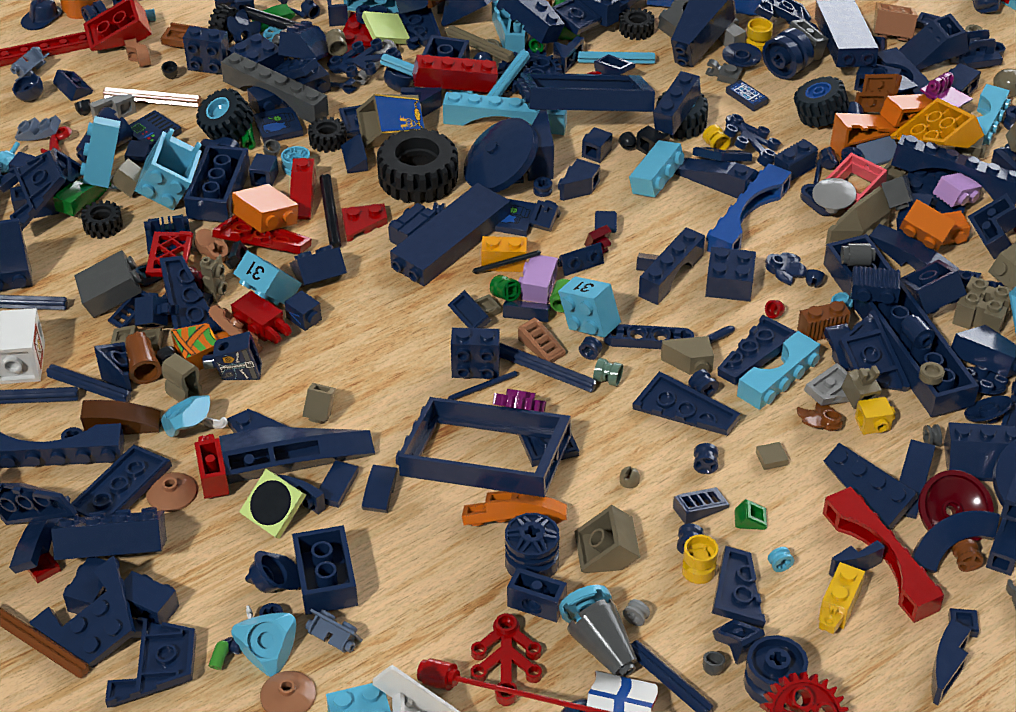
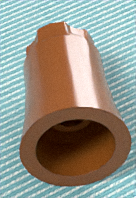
M136 331L128 335L125 343L130 379L138 384H148L157 380L162 374V366L156 358L151 341L145 332Z

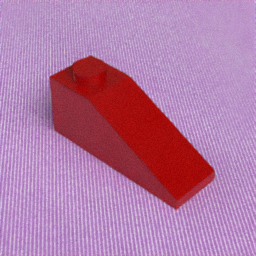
M293 158L290 199L298 204L297 220H311L316 185L314 158Z

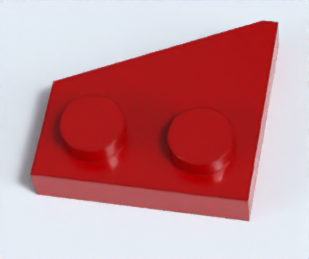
M384 203L341 208L347 242L353 241V236L362 231L364 234H367L375 228L388 224Z

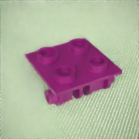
M946 72L936 77L927 86L920 89L929 99L935 100L939 98L958 108L973 100V98L951 86L954 81V75L951 72Z

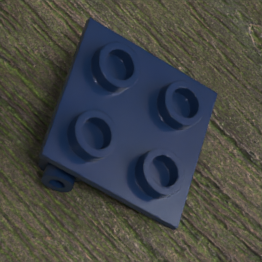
M183 214L172 216L173 223H171L170 216H168L169 224H164V218L161 217L162 225H160L159 218L145 221L144 228L148 254H150L154 232L190 231L188 216H183ZM160 240V243H159V244H161V243H163V242H165V241H167V240ZM178 241V242L183 245V244H185L186 241ZM174 244L166 247L169 251L177 248Z

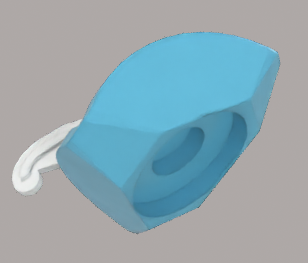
M203 395L191 396L170 407L162 416L161 425L169 437H174L179 434L181 429L195 427L200 422L210 428L219 429L224 428L228 421L225 417H222L220 420L208 418L210 396Z
M248 605L246 606L248 619L235 624L232 627L231 634L249 661L267 676L271 677L281 671L291 653L296 634V619L290 613H272L253 617L252 609Z

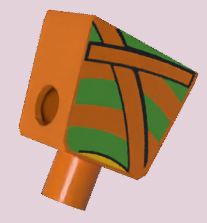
M207 323L171 330L173 346L178 350L182 358L195 365L199 370L204 369L203 355L213 354L215 342L229 337L226 331L214 334Z

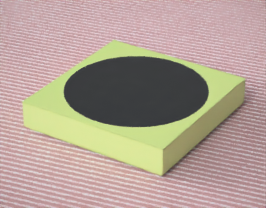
M265 469L239 513L274 537L280 539L306 497V494L270 470Z

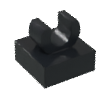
M240 240L233 243L231 251L227 255L230 260L225 261V264L229 269L237 267L248 250Z

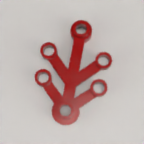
M509 613L501 614L493 623V631L481 641L475 642L471 646V656L473 659H485L480 664L472 666L470 670L471 679L484 682L487 679V672L501 662V682L497 685L517 689V686L512 682L513 662L525 672L528 682L537 683L542 679V668L537 664L531 663L529 660H538L542 655V647L538 642L532 641L519 631L520 623L514 615ZM501 639V647L487 657V649ZM512 640L525 648L527 658L512 647ZM481 649L483 652L478 653L476 650ZM535 649L537 652L533 653L530 650ZM476 672H482L483 674H482V675H476L475 673H476ZM531 672H537L538 674H537V675H531V674H529V673H531ZM495 690V699L502 706H510L517 700V695Z

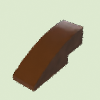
M83 400L80 419L84 431L98 424L121 423L124 435L160 432L161 411L130 402Z

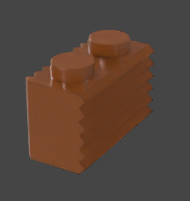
M833 301L822 306H811L808 309L799 310L797 330L816 342L817 340H825V327L845 323L849 326L851 312L844 301Z

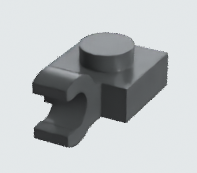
M709 59L707 66L712 68L707 69L706 75L717 76V81L733 84L739 81L743 68L726 63L720 66L716 60Z

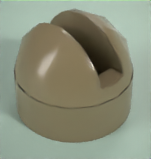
M631 466L622 469L620 484L625 488L637 487L640 481L638 470L631 468Z

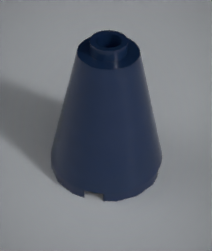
M103 107L97 117L121 121L116 144L117 149L133 138L131 136L134 133L123 117L119 119L114 115L116 113L115 110ZM87 132L76 147V155L84 163L87 160V156L83 155L85 142L90 143L91 136L87 135Z

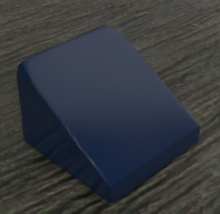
M596 211L595 230L608 225L612 231L611 233L617 232V213L615 211Z
M639 253L636 270L645 271L659 255Z

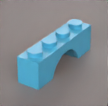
M986 84L980 94L977 111L983 116L977 117L984 133L982 145H990L993 133L997 132L999 122L1003 121L1005 111L1011 104V99H1008L1010 90Z
M799 331L795 332L783 342L781 360L784 364L774 369L753 367L739 379L737 396L758 410L762 409L766 404H771L780 392L786 391L793 381L800 379L806 370L818 363L820 359V344Z

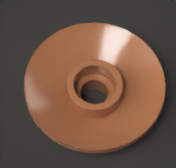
M179 472L165 473L146 491V498L149 505L157 507L158 511L175 512L186 508L193 502L196 497L197 488L190 476Z
M283 671L271 676L263 684L260 692V701L266 712H307L313 705L316 697L315 686L312 680L305 674L297 671Z

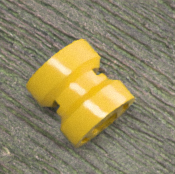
M716 124L710 125L703 132L702 138L711 148L726 150L731 143L730 137L725 135L721 127Z

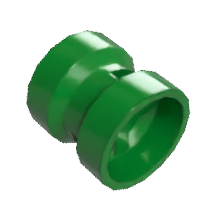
M497 275L491 280L490 292L495 297L512 302L519 297L521 285L515 279Z

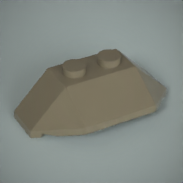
M879 186L851 206L835 225L828 228L826 244L865 234L869 236L879 224L888 227L890 223L888 221L890 208L883 188Z

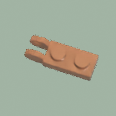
M218 305L210 307L208 312L210 317L230 336L246 332L242 329L244 325L234 318L230 311ZM251 332L258 353H260L264 347L257 342L259 338Z

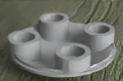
M828 178L815 185L812 197L828 213H836L839 209L846 208L855 203L856 189L850 182L844 179Z

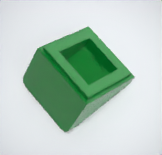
M745 499L735 508V527L765 530L767 528L766 508Z

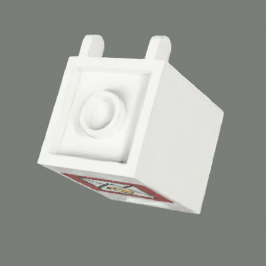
M37 308L0 311V384L41 381L45 339Z

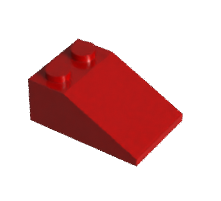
M122 0L83 24L91 51L125 46L124 40L136 38L138 43L152 34L145 9L137 0Z

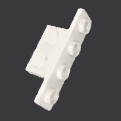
M393 665L373 678V685L392 698L393 712H460Z

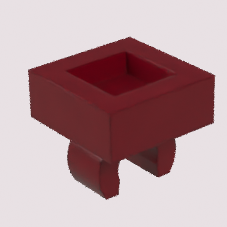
M605 225L590 232L584 245L587 247L601 242L603 254L608 252L607 247L611 246V242L608 239L612 232L608 225Z

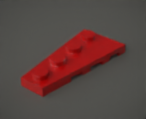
M233 215L212 231V237L235 242L240 240L245 244L291 252L293 254L304 252L311 247L312 238L282 228L260 233L236 215Z

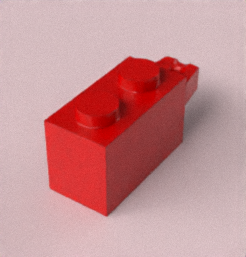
M213 434L199 436L198 442H194L204 499L228 495L229 488L220 440L215 438Z

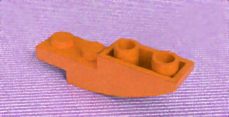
M505 491L488 492L484 503L464 505L462 520L464 525L480 526L485 522L491 521L506 522L525 513H539L548 516L558 524L567 520L568 508L567 504L546 496L539 497Z

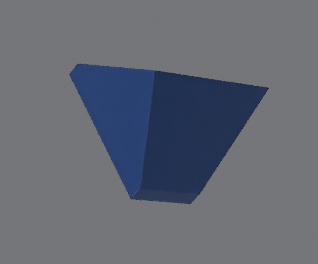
M125 342L94 346L101 379L131 392L132 387Z

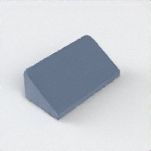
M887 136L858 144L856 148L862 151L864 159L876 165L889 163L893 158L897 144L894 139Z

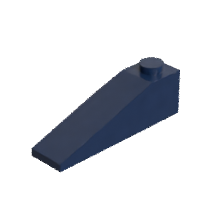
M684 158L683 164L680 165L674 174L738 199L739 195L747 190L749 183L757 178L759 172L737 162Z
M0 483V518L6 525L75 516L77 513L61 493L26 483Z

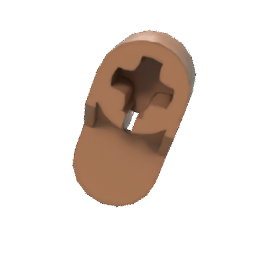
M136 38L124 40L128 60L138 62L139 67L151 65L147 45L137 43Z
M209 229L197 231L194 239V246L197 251L213 260H216L221 255L222 262H225L228 255V246L224 240L212 237V231Z

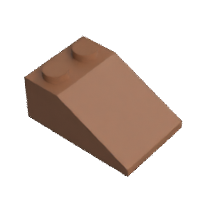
M876 2L873 31L877 33L878 37L888 38L889 35L897 36L896 39L908 41V38L914 36L918 15L915 9L911 7Z

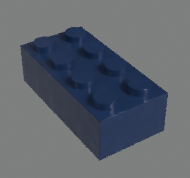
M206 145L192 182L184 197L188 219L224 222L232 217V192L243 189L249 173L250 160L248 148Z
M157 507L143 508L141 512L131 513L130 509L117 510L114 515H105V512L102 511L89 513V517H79L76 514L75 516L59 519L51 529L54 560L162 551L167 541L164 510L157 511Z

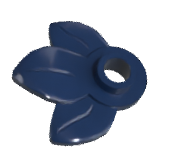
M241 9L236 13L235 17L229 16L227 18V27L237 44L252 35L260 33L261 22H250L245 9Z
M793 253L770 254L765 260L766 269L770 273L775 274L778 280L788 285L792 284L793 277H806L807 273L806 267L800 263L801 258Z

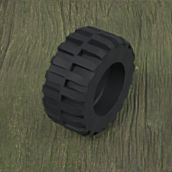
M412 128L409 131H399L396 135L392 134L380 145L377 152L379 184L388 195H391L396 200L401 199L404 203L414 202V204H421V202L430 203L434 199L439 200L443 198L444 194L450 193L457 184V148L446 135H440L435 130L428 131L425 128L415 130V128Z

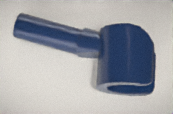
M407 31L410 37L406 41L408 48L413 50L420 47L417 43L419 37L417 35L413 37Z
M353 78L348 79L344 83L330 82L331 87L342 88L347 94H350L357 88L352 86L356 82Z

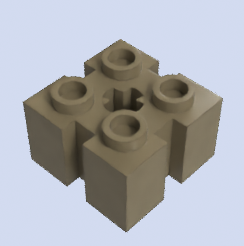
M972 276L965 289L967 295L961 297L956 305L952 324L966 329L987 325L1000 333L1004 322H1006L1011 312L1009 292L1012 289L1000 285L994 288L989 286L988 281Z

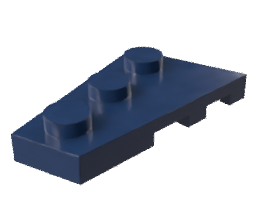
M428 6L401 14L399 12L394 13L399 15L406 31L413 37L416 35L419 37L418 42L423 47H426L431 35L441 36L431 8L428 9Z
M725 546L711 613L763 628L766 620L760 607L761 597L757 593L756 574L750 552Z

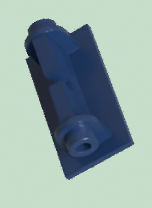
M601 242L562 254L558 258V267L563 268L564 276L604 263Z

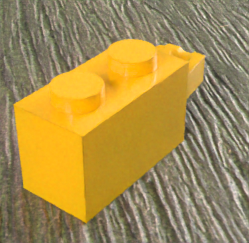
M841 562L839 563L822 599L818 619L820 620L819 629L834 634L838 627L841 629L845 628L860 595L865 571Z

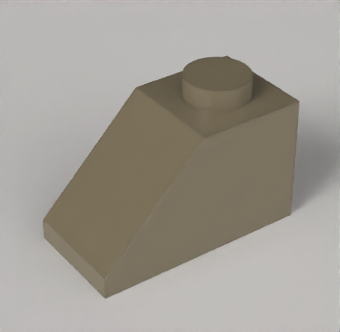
M708 336L662 340V361L689 375L701 369H706L709 373L713 371L714 354Z

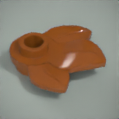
M817 402L815 410L797 407L798 416L807 426L824 428L828 431H835L842 427V415L829 405H820Z

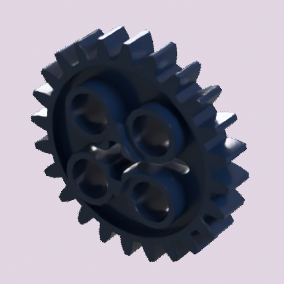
M529 50V60L508 88L512 87V93L517 92V78H520L521 73H562L561 63H558V59H553V55L547 57V52L540 54L539 50L535 53ZM503 60L502 63H499L498 80L511 63Z

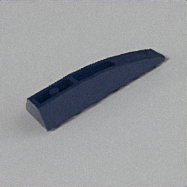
M268 426L219 436L228 484L260 478L265 469L277 475L331 464L335 460L341 462L375 455L370 430Z

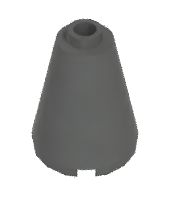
M605 599L599 600L579 613L581 619L576 624L572 620L567 630L578 643L612 674L626 677L636 669L635 664L638 660L615 603L612 599H609L608 603Z

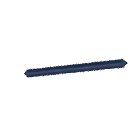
M519 372L507 373L452 394L448 399H459L514 378Z

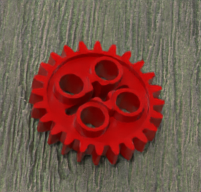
M795 672L789 674L788 678L785 676L779 678V684L774 683L770 685L772 692L763 694L769 702L759 705L766 712H819L820 708L825 712H846L849 710L848 707H840L839 703L844 699V696H834L837 690L836 686L828 689V679L821 680L818 683V674H813L808 678L807 672L800 673L799 677ZM796 692L803 698L802 706L798 705L795 700ZM784 704H785L786 707H787L789 710H791V711L786 710V709L784 708Z

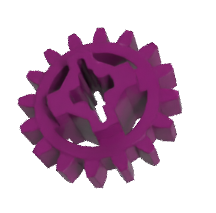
M507 389L506 395L494 393L493 405L545 412L546 401L535 400L536 393Z

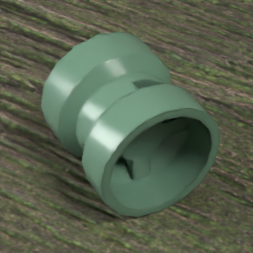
M599 358L594 369L593 378L598 382L607 381L609 385L617 387L622 377L623 364L617 362L612 364L607 359Z

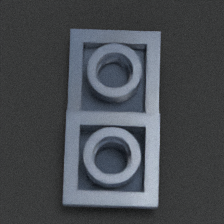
M56 115L49 119L45 118L41 122L35 117L29 121L24 120L17 127L18 131L15 139L17 141H32L54 135L58 130L61 120Z

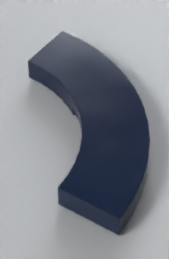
M966 511L951 515L927 531L917 543L911 557L925 571L935 573L945 552L958 541L969 538L995 539L1000 514L989 511Z

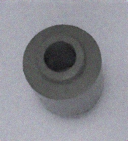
M848 243L847 246H841V263L847 264V266H870L871 261H875V248H871L870 243Z

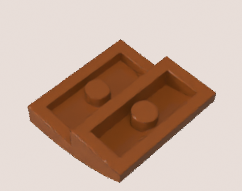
M865 74L862 92H856L855 102L862 106L864 113H880L887 96H896L898 94L902 75Z

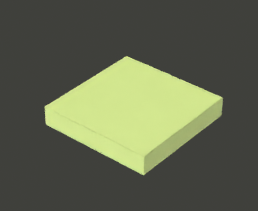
M363 12L362 19L372 39L379 38L382 41L389 39L395 44H407L406 41L410 37L398 14Z

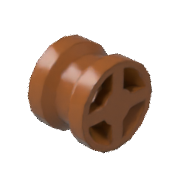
M965 539L957 542L952 547L959 570L970 572L982 566L984 560L981 553L978 552L979 547L976 541Z

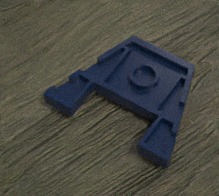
M762 0L754 11L755 14L768 20L772 16L775 18L781 17L789 24L794 20L805 19V21L818 30V27L810 22L811 16L804 5L795 0Z
M50 150L27 160V165L20 168L12 167L9 169V173L5 175L0 173V190L5 193L19 182L27 200L26 204L10 215V219L19 218L22 231L66 181L55 155Z
M926 168L912 172L909 171L908 178L911 193L933 195V191L942 176L959 172L944 168ZM933 195L930 207L940 213L962 211L964 215L966 206L957 205L950 207V204L947 205L946 202H943V199L940 200V197Z
M112 556L94 570L107 591L64 626L50 607H47L29 622L34 628L86 662L92 668L136 634L129 602L126 601L125 585L120 575L119 561Z
M142 617L133 619L136 634L131 638H141L137 678L108 680L105 698L107 708L193 680L196 647L195 629L162 622V624L148 622L147 618Z

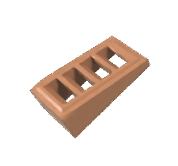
M533 318L519 326L518 340L539 358L554 362L566 354V350L538 319Z

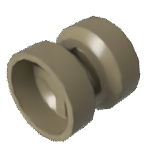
M340 29L328 31L326 42L329 53L332 56L344 55L348 49L344 32Z

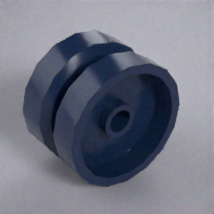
M787 28L765 43L762 56L766 67L774 76L780 79H789L811 64L814 58V50L811 41L802 31L796 28Z
M779 635L765 636L756 640L749 648L743 680L745 690L759 704L768 703L769 701L765 699L763 694L772 692L771 684H779L778 679L784 676L788 678L789 674L796 672L799 677L800 673L807 672L809 662L806 652L797 642ZM796 692L795 700L797 701L801 695Z

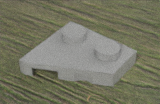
M836 363L807 383L804 391L820 405L849 402L841 388L848 372Z

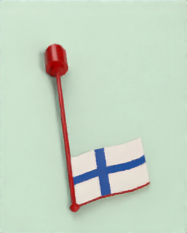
M423 659L417 669L418 681H421L426 686L450 691L453 687L457 686L458 682L585 712H651L658 697V687L656 684L595 671L596 680L588 692L587 706L461 677L455 663L438 659Z

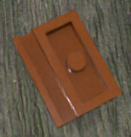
M171 22L170 27L166 29L161 37V44L184 48L183 36L189 26L192 25Z

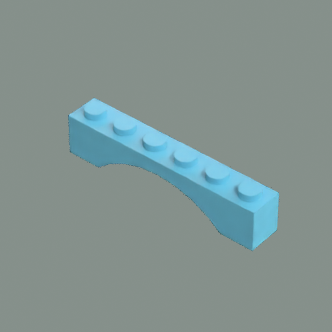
M446 92L443 101V124L464 126L479 118L504 116L520 118L532 125L540 110L529 109L527 104L524 103V99ZM547 110L551 133L564 135L567 125V110Z

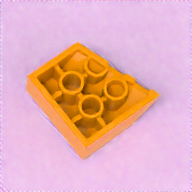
M936 98L890 135L891 139L900 140L903 134L938 145L969 148L982 138L984 133L975 115Z

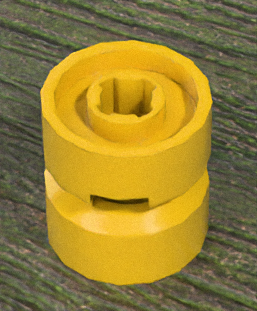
M764 18L751 19L747 25L746 43L757 47L762 53L763 46L771 39L773 23Z
M694 535L686 540L683 552L682 574L691 583L705 584L714 578L719 550L718 544L714 539L706 535Z

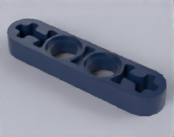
M619 324L605 338L603 337V341L612 347L661 349L662 340L655 339V336H664L666 338L664 340H670L671 337L673 339L692 338L694 333L688 328ZM634 334L641 335L642 338L635 339L631 336Z

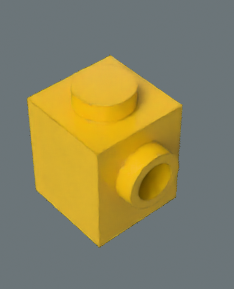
M886 397L860 400L857 403L855 419L863 435L891 431L892 422L895 420V410L893 406H890Z

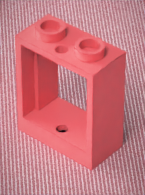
M850 153L826 178L845 180L853 173L872 182L861 194L856 192L855 203H857L877 187H882L881 184L887 180V170L863 157ZM851 204L850 206L843 209L848 210L854 204Z

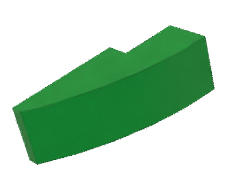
M83 178L76 180L64 187L53 197L56 211L75 216L81 209H86L85 206H92V202H96L109 188L83 183Z

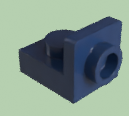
M538 200L529 222L530 226L551 232L556 217L559 218L561 214L559 206L550 200H545V202Z

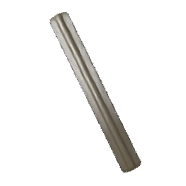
M449 25L445 30L447 36L469 40L470 46L483 52H488L503 61L511 63L515 58L512 51L458 27Z

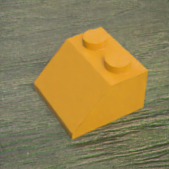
M482 236L481 266L526 254L527 237ZM527 259L487 271L523 272Z

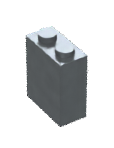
M123 250L74 275L81 302L93 318L142 293L139 285L142 281L135 270L137 265L131 256L127 257Z

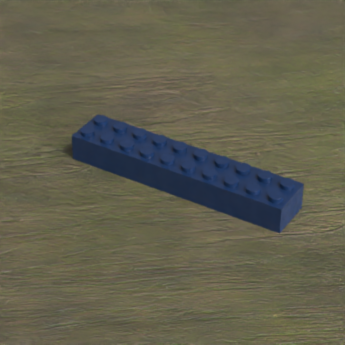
M867 234L826 244L823 264L841 290L849 296L851 295V277L854 266H847V264L841 263V246H847L848 243H870L871 248H875V261H871V265L866 267H875L876 269L880 267L886 270L889 268L892 270V267ZM901 279L898 304L853 300V307L862 320L871 310L876 311L908 379L910 388L930 417L974 406L979 388L978 383ZM916 315L921 317L934 331L935 337L930 346L917 349L902 333L901 323L907 316ZM926 362L940 364L945 371L943 381L937 385L923 383L919 378L922 364Z

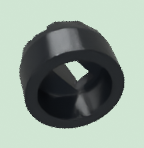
M167 61L162 64V73L166 78L172 79L177 76L178 67L175 62Z
M90 99L74 103L75 109L80 115H88L91 111Z
M632 132L623 133L618 140L625 150L635 148L637 141Z

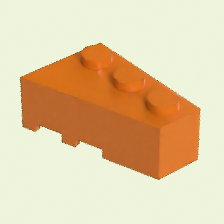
M835 113L830 146L842 159L841 152L844 148L856 147L858 144L890 136L899 128L890 124L882 115Z

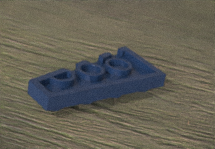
M181 255L160 258V268L168 303L179 305V315H170L173 329L207 323L214 334L222 332L221 327L210 317L208 313L210 307H208L201 289L195 283V278L184 257Z
M762 315L759 319V324L749 330L748 337L738 343L737 350L732 351L717 368L718 376L734 385L738 384L739 379L753 367L760 368L781 353L783 342L796 331Z
M660 371L632 403L633 410L726 436L740 420L739 412Z
M838 443L824 460L825 465L844 487H852L857 494L863 497L867 506L877 513L880 521L887 529L892 530L919 497L915 491L841 443Z

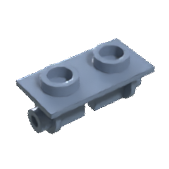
M32 47L23 57L11 65V72L18 75L15 81L24 76H31L34 73L31 69L35 67L38 70L46 63L44 58L49 53L44 56L39 47Z
M313 609L310 610L315 615L314 619L308 620L305 626L310 635L325 642L329 634H333L328 644L341 650L343 653H351L353 651L355 639L362 642L363 639L356 634L358 629L345 621L342 625L335 622L336 617L323 609L320 613Z

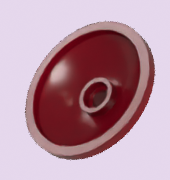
M947 470L931 477L923 486L918 500L919 515L927 531L941 520L950 516L946 512L947 508L952 511V515L966 511L994 512L991 496L983 483L973 475L959 470ZM969 538V539H972V540H974V541L977 542V541H979V540L982 539V538Z

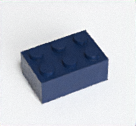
M344 525L292 534L305 615L313 614L310 611L311 609L320 613L322 609L332 611L358 606L356 582Z

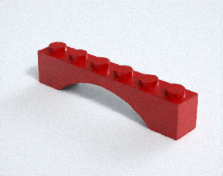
M852 487L825 497L823 515L838 532L861 540L868 546L877 540L885 546L882 558L886 561L896 579L899 593L898 605L913 623L939 612L944 598L942 589L929 578L925 569L918 565L911 557L908 549L898 542L894 533L887 529L880 521L877 513L867 506L863 497L857 494Z

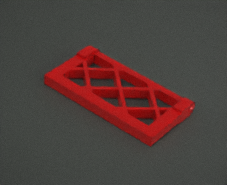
M190 231L154 232L145 271L146 277H162L161 268H154L156 264L160 265V258L174 257L181 251H183V257L188 265L194 234ZM160 240H167V241H165V242L159 244V243H160ZM178 241H186V242H185V244L182 245V244L179 243ZM172 244L177 247L171 251L166 249V247ZM158 251H162L163 253H165L157 257Z

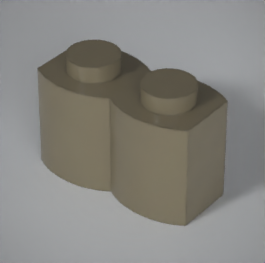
M176 353L165 359L162 363V375L166 379L165 391L170 397L181 402L191 396L203 395L202 386L199 384V369Z

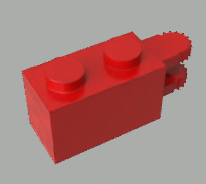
M249 291L231 304L233 317L244 325V329L252 332L264 342L269 340L278 344L282 341L279 333L284 336H289L292 333L290 326L284 322L283 311L253 291Z

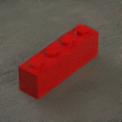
M417 54L412 74L415 87H441V89L490 92L496 84L498 71L496 61Z

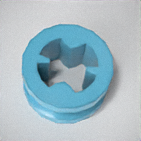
M787 547L776 548L768 555V561L772 564L775 572H783L794 564V558Z

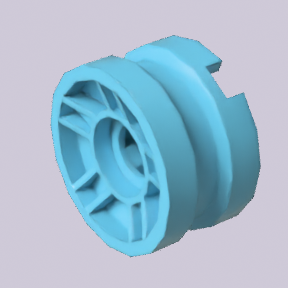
M293 146L281 153L284 173L291 176L293 158H310V152L307 148Z

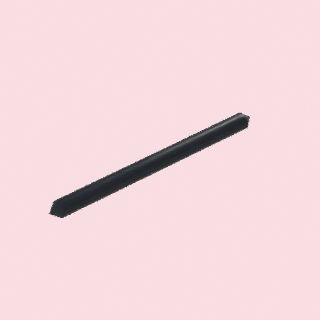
M537 250L477 267L472 272L476 274L540 256L541 251Z

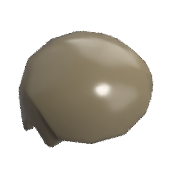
M1007 68L998 72L993 78V86L1010 90V96L1015 97L1016 69Z

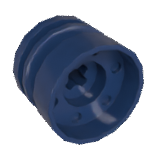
M525 513L516 516L508 523L505 529V567L511 576H513L517 567L547 577H552L556 573L559 566L560 536L559 528L555 521L539 513Z

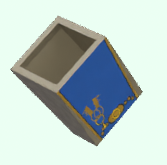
M374 94L356 109L360 134L366 149L380 147L392 134L396 135L399 131H409L412 128H415V130L426 129L418 95Z

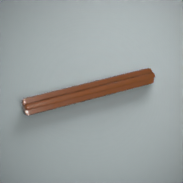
M0 607V627L76 677L84 678L89 673V665Z

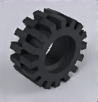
M220 4L216 6L217 9L214 8V14L210 15L211 20L208 21V24H210L208 29L227 31L228 41L230 42L234 38L228 30L227 18L229 16L235 17L239 10Z
M631 8V11L629 9L625 10L620 15V34L624 35L625 38L630 37V40H633V38L645 40L646 37H651L654 33V14L652 15L651 11L647 12V9L642 11L641 8H638V10Z
M323 117V120L318 118L316 119L317 122L312 121L311 125L309 124V144L314 150L317 149L318 152L324 150V153H328V150L335 152V148L340 150L341 145L346 142L345 125L338 118L335 120L334 117H330V119Z
M100 200L98 204L92 202V206L87 205L85 206L86 209L82 210L81 219L84 232L92 238H95V236H97V239H101L102 236L109 238V234L114 236L116 235L115 231L119 233L121 231L120 228L123 227L120 207L116 206L114 202L110 203V201L106 200L103 203V200Z

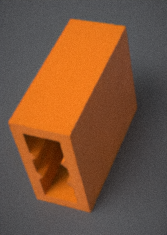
M266 184L232 192L231 212L260 233L297 224L298 204L271 185Z

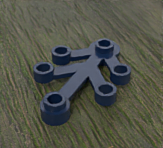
M376 38L370 42L371 47L366 50L362 41L354 42L352 50L343 56H333L328 61L327 66L332 73L344 72L347 77L353 78L358 75L357 67L365 71L367 75L375 74L377 68L374 62L380 61L383 54H388L401 60L402 56L395 47L389 48L386 53L371 55L383 48L382 40Z
M738 114L728 115L725 119L726 127L724 134L729 137H735L737 132H740L741 135L736 138L734 145L740 149H746L748 143H750L760 153L757 161L765 167L768 164L773 165L776 154L774 151L778 150L781 142L776 138H769L767 140L770 133L768 128L759 126L757 129L746 124L743 117Z

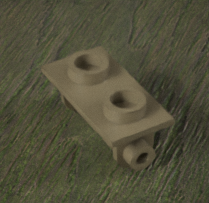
M221 255L216 260L210 259V257H203L200 261L201 273L204 275L202 278L204 292L213 294L214 303H217L220 297L227 291V282H225L224 275L225 266L223 265Z

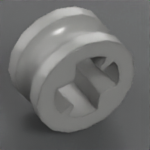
M633 599L623 610V615L631 624L642 626L645 619L650 616V610L642 601Z

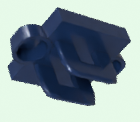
M987 29L968 31L969 52L948 60L952 63L964 64L973 69L997 66L1002 64V56L1006 48L1003 43L996 42L993 38L989 39L990 33Z

